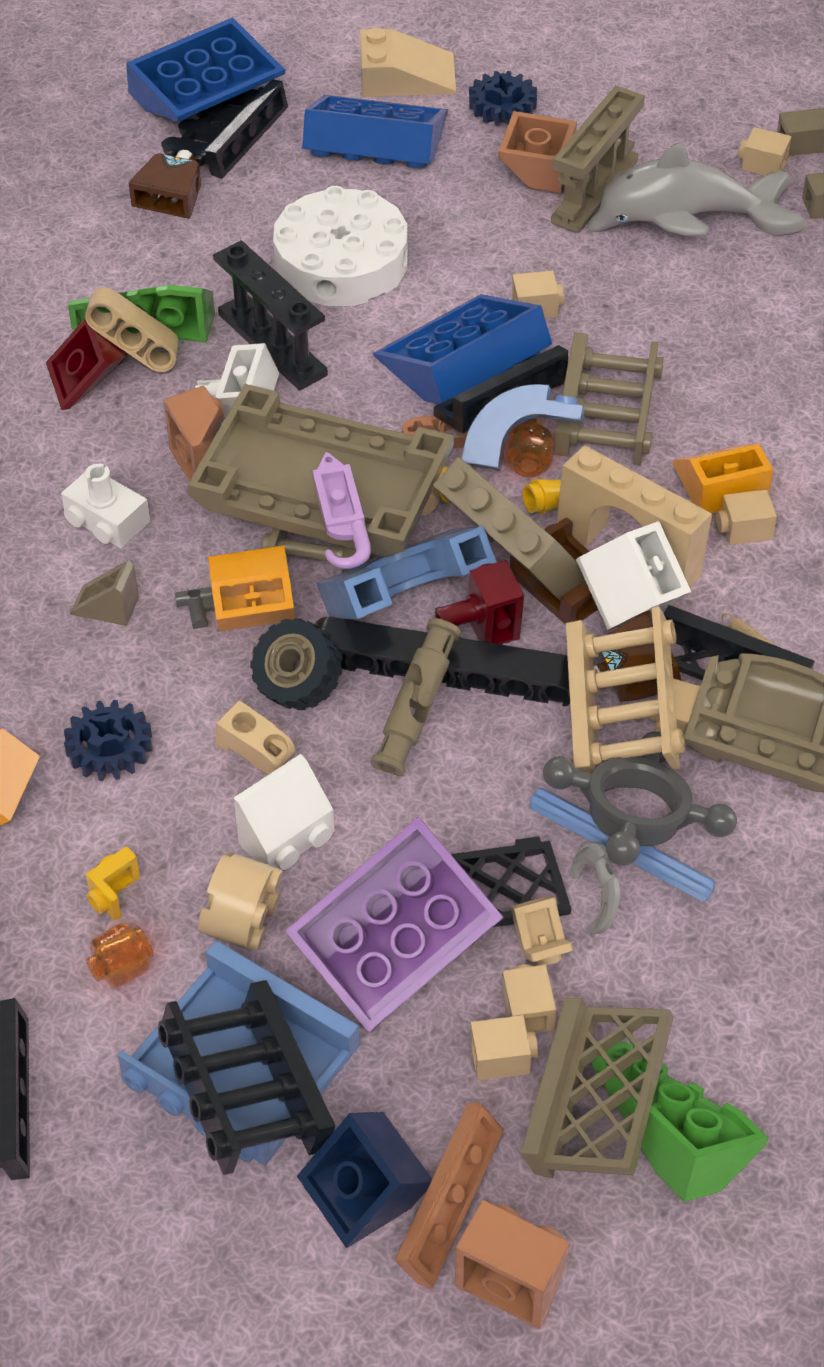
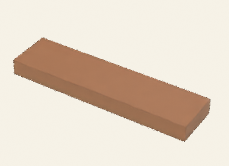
M467 1103L395 1259L397 1264L417 1284L426 1288H433L504 1131L481 1103Z

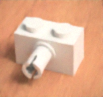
M265 343L234 345L231 348L222 378L198 380V385L195 388L204 385L212 398L217 397L226 418L244 384L274 391L279 371Z
M96 463L89 466L78 479L61 493L64 516L67 521L74 527L83 526L92 531L94 536L104 544L111 542L117 547L122 548L150 523L147 499L111 479L109 468L107 466L104 468V464Z

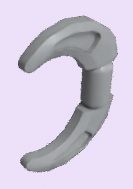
M586 843L579 848L573 859L570 876L572 879L578 878L582 869L587 865L592 866L596 870L602 887L601 908L596 920L588 925V931L592 934H601L610 928L616 917L620 901V888L618 878L615 876L611 861L606 852V847L601 843Z

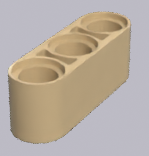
M102 287L96 289L91 294L86 310V321L94 331L156 372L169 371L174 366L179 340L172 330L110 288ZM96 307H106L111 312L102 313ZM134 327L140 332L131 333L126 328ZM163 347L169 352L160 353L155 348Z

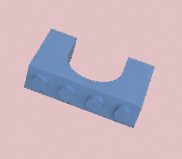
M484 526L456 528L405 547L404 552L380 557L317 583L329 617L358 619L392 605L390 598L392 595L436 579L464 576L469 574L470 570L476 569L483 564L496 563V559Z

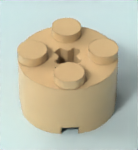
M227 852V855L223 854L214 870L206 894L210 895L208 900L209 909L201 908L198 931L228 943L258 951L266 932V927L262 926L266 915L273 917L279 904L281 892L277 890L282 880L283 870L231 852Z

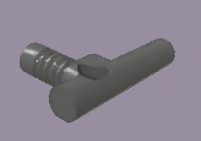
M212 587L175 592L177 607L189 606L193 629L207 627L206 612L215 610Z

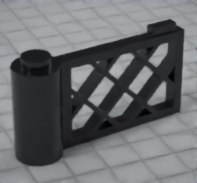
M538 836L516 839L514 846L451 854L472 880L476 879L492 889L487 896L491 903L499 893L518 904L533 900L531 899L541 886L556 894L559 916L571 914L572 909L550 841L541 842ZM543 854L546 867L540 875L521 865L525 857ZM496 862L505 867L507 871L500 880H497L481 870L485 863ZM514 873L533 882L525 895L506 885ZM548 874L550 875L551 881L546 879ZM497 909L504 918L493 927L514 924L511 911L503 912Z

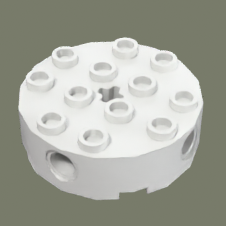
M340 186L328 187L324 191L305 195L294 203L288 204L274 223L275 270L308 301L325 306H355L366 303L368 299L378 297L382 293L386 294L397 287L407 271V222L396 206L372 190L343 189Z

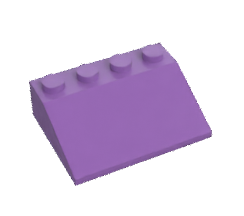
M417 817L288 927L285 932L364 1028L371 1032L504 917L428 826Z

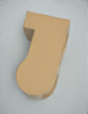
M240 700L216 723L215 744L226 751L233 750L248 760L254 767L267 774H271L283 766L295 753V746L285 733Z

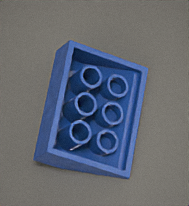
M233 17L126 63L128 93L145 111L177 122L285 75V69Z
M323 95L305 109L302 149H309L311 154L316 156H330L331 152L342 153L343 158L348 160H361L362 156L375 157L374 162L393 164L394 160L406 161V166L424 168L425 164H430L435 158L448 109Z
M480 294L377 350L373 355L424 401L441 404L513 368L514 365L521 361L529 360L541 354L540 351L552 345L541 305Z

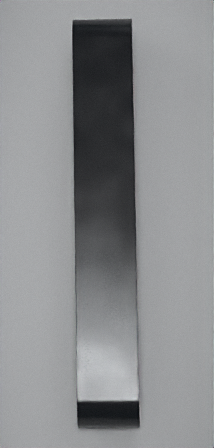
M323 617L316 621L318 627L328 632L331 638L337 641L339 645L338 650L342 654L341 668L343 670L355 671L356 669L370 671L369 674L391 678L394 675L406 676L417 648H422L427 636V632L335 617ZM464 638L454 641L447 657L450 663L441 682L446 683V687L469 691L471 688L485 690L484 693L505 697H509L512 694L524 696L523 700L547 704L548 701L563 703L562 706L565 707L570 705L568 656Z

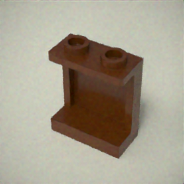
M566 517L556 524L547 526L544 530L575 561L578 557L590 552L573 537V522ZM510 555V568L517 582L565 625L568 622L582 621L598 611L586 581L563 595L560 602Z

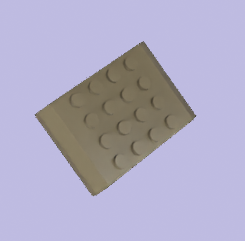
M244 384L188 483V493L191 498L208 511L356 549L353 540H336L326 533L313 483L312 470L318 469L324 454L328 452L343 465L350 464L365 518V526L371 544V553L387 557L404 552L432 493L433 484L438 480L454 446V435L418 427L414 436L280 403L279 392Z

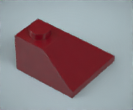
M86 318L46 361L61 410L70 409L111 374L128 355L127 352L94 331L87 324Z

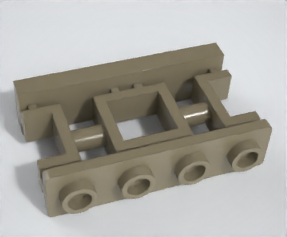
M615 85L553 158L552 170L561 173L558 177V183L565 185L563 202L551 215L552 224L577 233L581 232L600 208L604 188L618 174L637 163L639 154L631 151L635 146V141L629 140L630 123L644 107L645 95Z

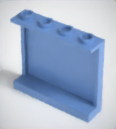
M216 940L206 951L208 967L177 1002L184 1019L188 1020L241 1008L242 1003L245 1002L250 983L267 980L322 1095L360 1046L359 1025ZM158 1026L132 1056L121 1050L118 1054L123 1082L137 1093H142L146 1090L156 1096L158 1104L169 1114L178 1116L181 1112L193 1120L194 1127L206 1137L201 1122H196L193 1119L189 1104V1094L185 1085L179 1084L175 1077L174 1060L169 1048H164L160 1042ZM245 1026L193 1037L201 1056L257 1044L251 1029H247ZM261 1062L209 1073L217 1093L274 1080L268 1066L263 1065ZM278 1098L225 1111L234 1131L291 1118L285 1103L280 1102ZM287 1138L241 1149L239 1158L248 1163L255 1159L266 1166Z

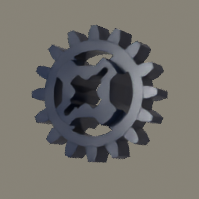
M494 71V76L490 77L487 74H483L482 81L475 79L474 85L469 87V109L474 110L475 117L483 115V122L485 123L489 120H494L497 126L501 121H505L508 125L513 111L533 114V110L537 108V87L532 86L531 79L523 81L522 74L513 77L511 76V71H507L506 74Z
M113 700L110 707H104L102 701H97V709L91 711L84 706L81 708L82 718L75 716L70 718L72 728L64 729L66 740L64 742L66 756L70 757L73 769L82 768L83 776L88 777L94 771L97 772L99 781H103L107 773H112L115 780H119L120 771L126 770L133 774L135 773V762L141 764L147 762L146 752L152 751L153 748L150 723H146L143 711L134 713L133 704L129 703L121 709L119 708L118 700ZM129 730L135 735L134 739L130 738ZM83 741L87 742V750L82 746Z

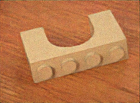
M586 445L563 465L557 523L566 517L573 522L572 535L577 541L587 546L608 524L610 506L629 513L642 527L659 521L689 588L697 581L702 574L712 513Z

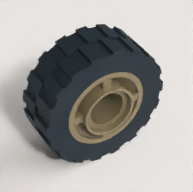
M300 618L281 620V623L270 626L269 630L258 639L259 642L257 646H254L252 652L253 659L250 661V668L253 671L251 676L253 682L258 686L257 689L266 698L285 708L305 710L308 707L314 708L318 706L319 702L325 701L330 697L329 694L333 689H336L339 675L341 676L342 674L341 661L343 659L342 654L338 650L339 645L337 641L332 639L331 635L322 628ZM300 658L299 666L293 671L295 661Z

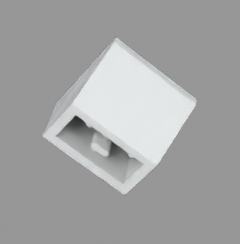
M659 521L625 533L576 559L607 630L623 625L646 611L650 610L652 613L651 607L659 606L662 610L667 608L668 605L672 606L691 593Z

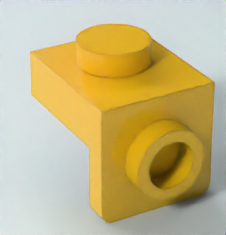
M125 846L117 853L103 858L98 866L86 873L89 888L86 897L98 914L106 911L114 921L122 917L119 899L116 894L140 878L137 856Z

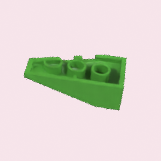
M164 285L119 293L172 330L177 335L178 340L207 343L215 317L213 291L204 288ZM90 298L69 301L68 310L72 329H76L86 318V310ZM96 307L102 313L111 312L106 307ZM134 327L126 328L131 333L140 332Z
M624 1041L617 1043L607 1050L606 1054L615 1062L634 1047ZM601 1056L590 1062L596 1073H599L608 1066ZM640 1058L621 1073L630 1083L646 1071L647 1063L643 1058ZM662 1064L641 1149L656 1174L683 1202L721 1192L767 1145L768 1136L741 1110L729 1103L724 1104L721 1108L703 1097L704 1088L694 1082L686 1086L668 1076V1067ZM617 1076L603 1084L610 1096L624 1087ZM630 1097L617 1107L624 1119L635 1112L637 1102L633 1097Z

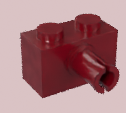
M507 560L493 564H483L476 569L470 570L469 589L466 600L443 607H436L434 611L435 618L450 622L455 626L470 623L479 641L501 645L520 639L524 594Z

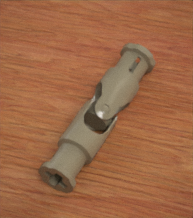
M429 619L427 624L429 631L422 648H417L405 676L404 684L398 693L382 731L385 737L378 754L373 755L371 758V765L378 770L399 777L404 775V762L411 746H415L419 739L435 694L450 663L447 659L454 641L459 640L461 636V630L457 626L442 619ZM410 707L416 709L413 715L410 712Z

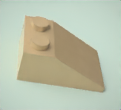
M360 29L362 97L456 94L454 55L452 52L394 29Z

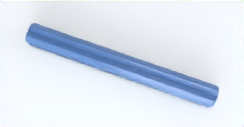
M544 788L536 790L530 800V808L587 840L593 843H601L606 847L610 836L599 829L589 812ZM640 846L639 856L632 863L700 901H707L715 889L716 882L714 879L652 846Z

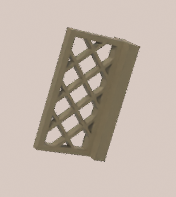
M565 997L521 1150L522 1156L534 1174L553 1178L555 1170L634 1176L674 1018L670 1009L586 1007L582 998ZM597 1022H613L618 1027L599 1042L593 1037ZM644 1024H657L655 1034L640 1044L632 1035L634 1031ZM624 1038H627L634 1048L613 1062L606 1054V1051ZM601 1056L608 1066L587 1081L582 1075L584 1067ZM640 1058H643L647 1063L646 1071L629 1083L621 1072ZM617 1076L624 1087L605 1101H602L595 1090ZM590 1094L598 1105L576 1120L572 1115L574 1105ZM630 1097H633L637 1102L635 1112L619 1123L611 1111ZM606 1115L614 1127L592 1142L584 1130ZM578 1134L587 1144L586 1147L573 1156L560 1155L563 1145ZM620 1137H623L627 1143L623 1159L604 1158L600 1151Z

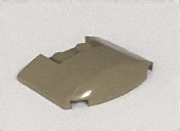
M740 654L739 659L718 662L719 655L710 657L684 734L685 744L716 762L722 758L797 783V787L815 792H824V675L803 665L766 655Z

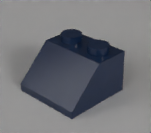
M384 1112L349 1113L297 1175L299 1181L346 1248L410 1210L428 1190L432 1181L431 1176Z

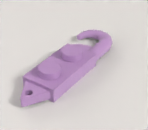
M326 452L318 469L312 470L313 483L326 533L336 540H353L356 552L353 556L341 558L335 556L331 550H326L325 556L333 566L341 569H352L359 567L367 561L371 553V544L350 464L343 465L330 453Z

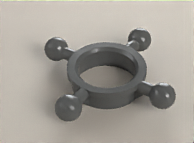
M649 732L642 739L661 736V732ZM662 752L642 755V757L612 758L599 764L592 774L577 770L572 761L562 756L551 758L543 769L544 780L550 787L565 789L573 785L581 789L590 803V814L594 823L600 830L610 836L606 844V852L609 859L617 865L625 866L633 863L639 856L640 846L662 844L670 840L677 830L694 822L704 824L708 833L715 837L728 836L734 831L737 824L735 812L725 804H715L709 808L692 804V793L688 784L677 772L661 763L666 760ZM615 788L648 790L661 797L672 812L655 819L635 817L615 808L608 801L604 792Z

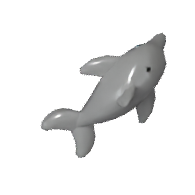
M676 143L668 148L660 159L633 166L618 174L604 188L600 209L590 219L588 229L589 231L602 232L633 221H648L656 223L668 232L683 236L706 235L710 230L709 227L692 215L702 212H732L748 215L758 228L773 235L795 233L802 230L807 225V222L801 214L791 212L778 205L781 194L791 184V177L787 172L777 171L769 173L746 188L735 178L720 169L700 161L690 160L684 145Z

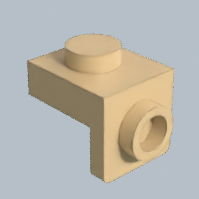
M549 895L510 906L520 950L524 958L531 962L536 961L537 965H549L561 961V954L573 951L571 942L564 937L555 897Z

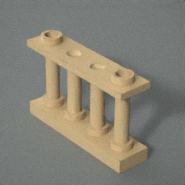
M659 606L651 607L653 627L596 637L594 633L589 634L581 620L566 623L574 766L577 770L592 774L599 764L612 758H630L661 752L672 770L680 769L679 754L685 753V742L682 730L677 729L670 645L676 643V632L673 621L666 620ZM654 643L656 663L598 672L597 669H594L593 658L598 657L600 652ZM657 679L658 699L601 709L599 705H596L595 693H600L601 688ZM660 715L661 736L602 745L601 742H598V730L602 729L604 724Z

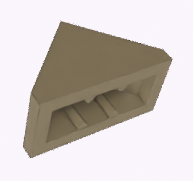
M127 560L84 584L70 614L127 626L139 599L134 564Z

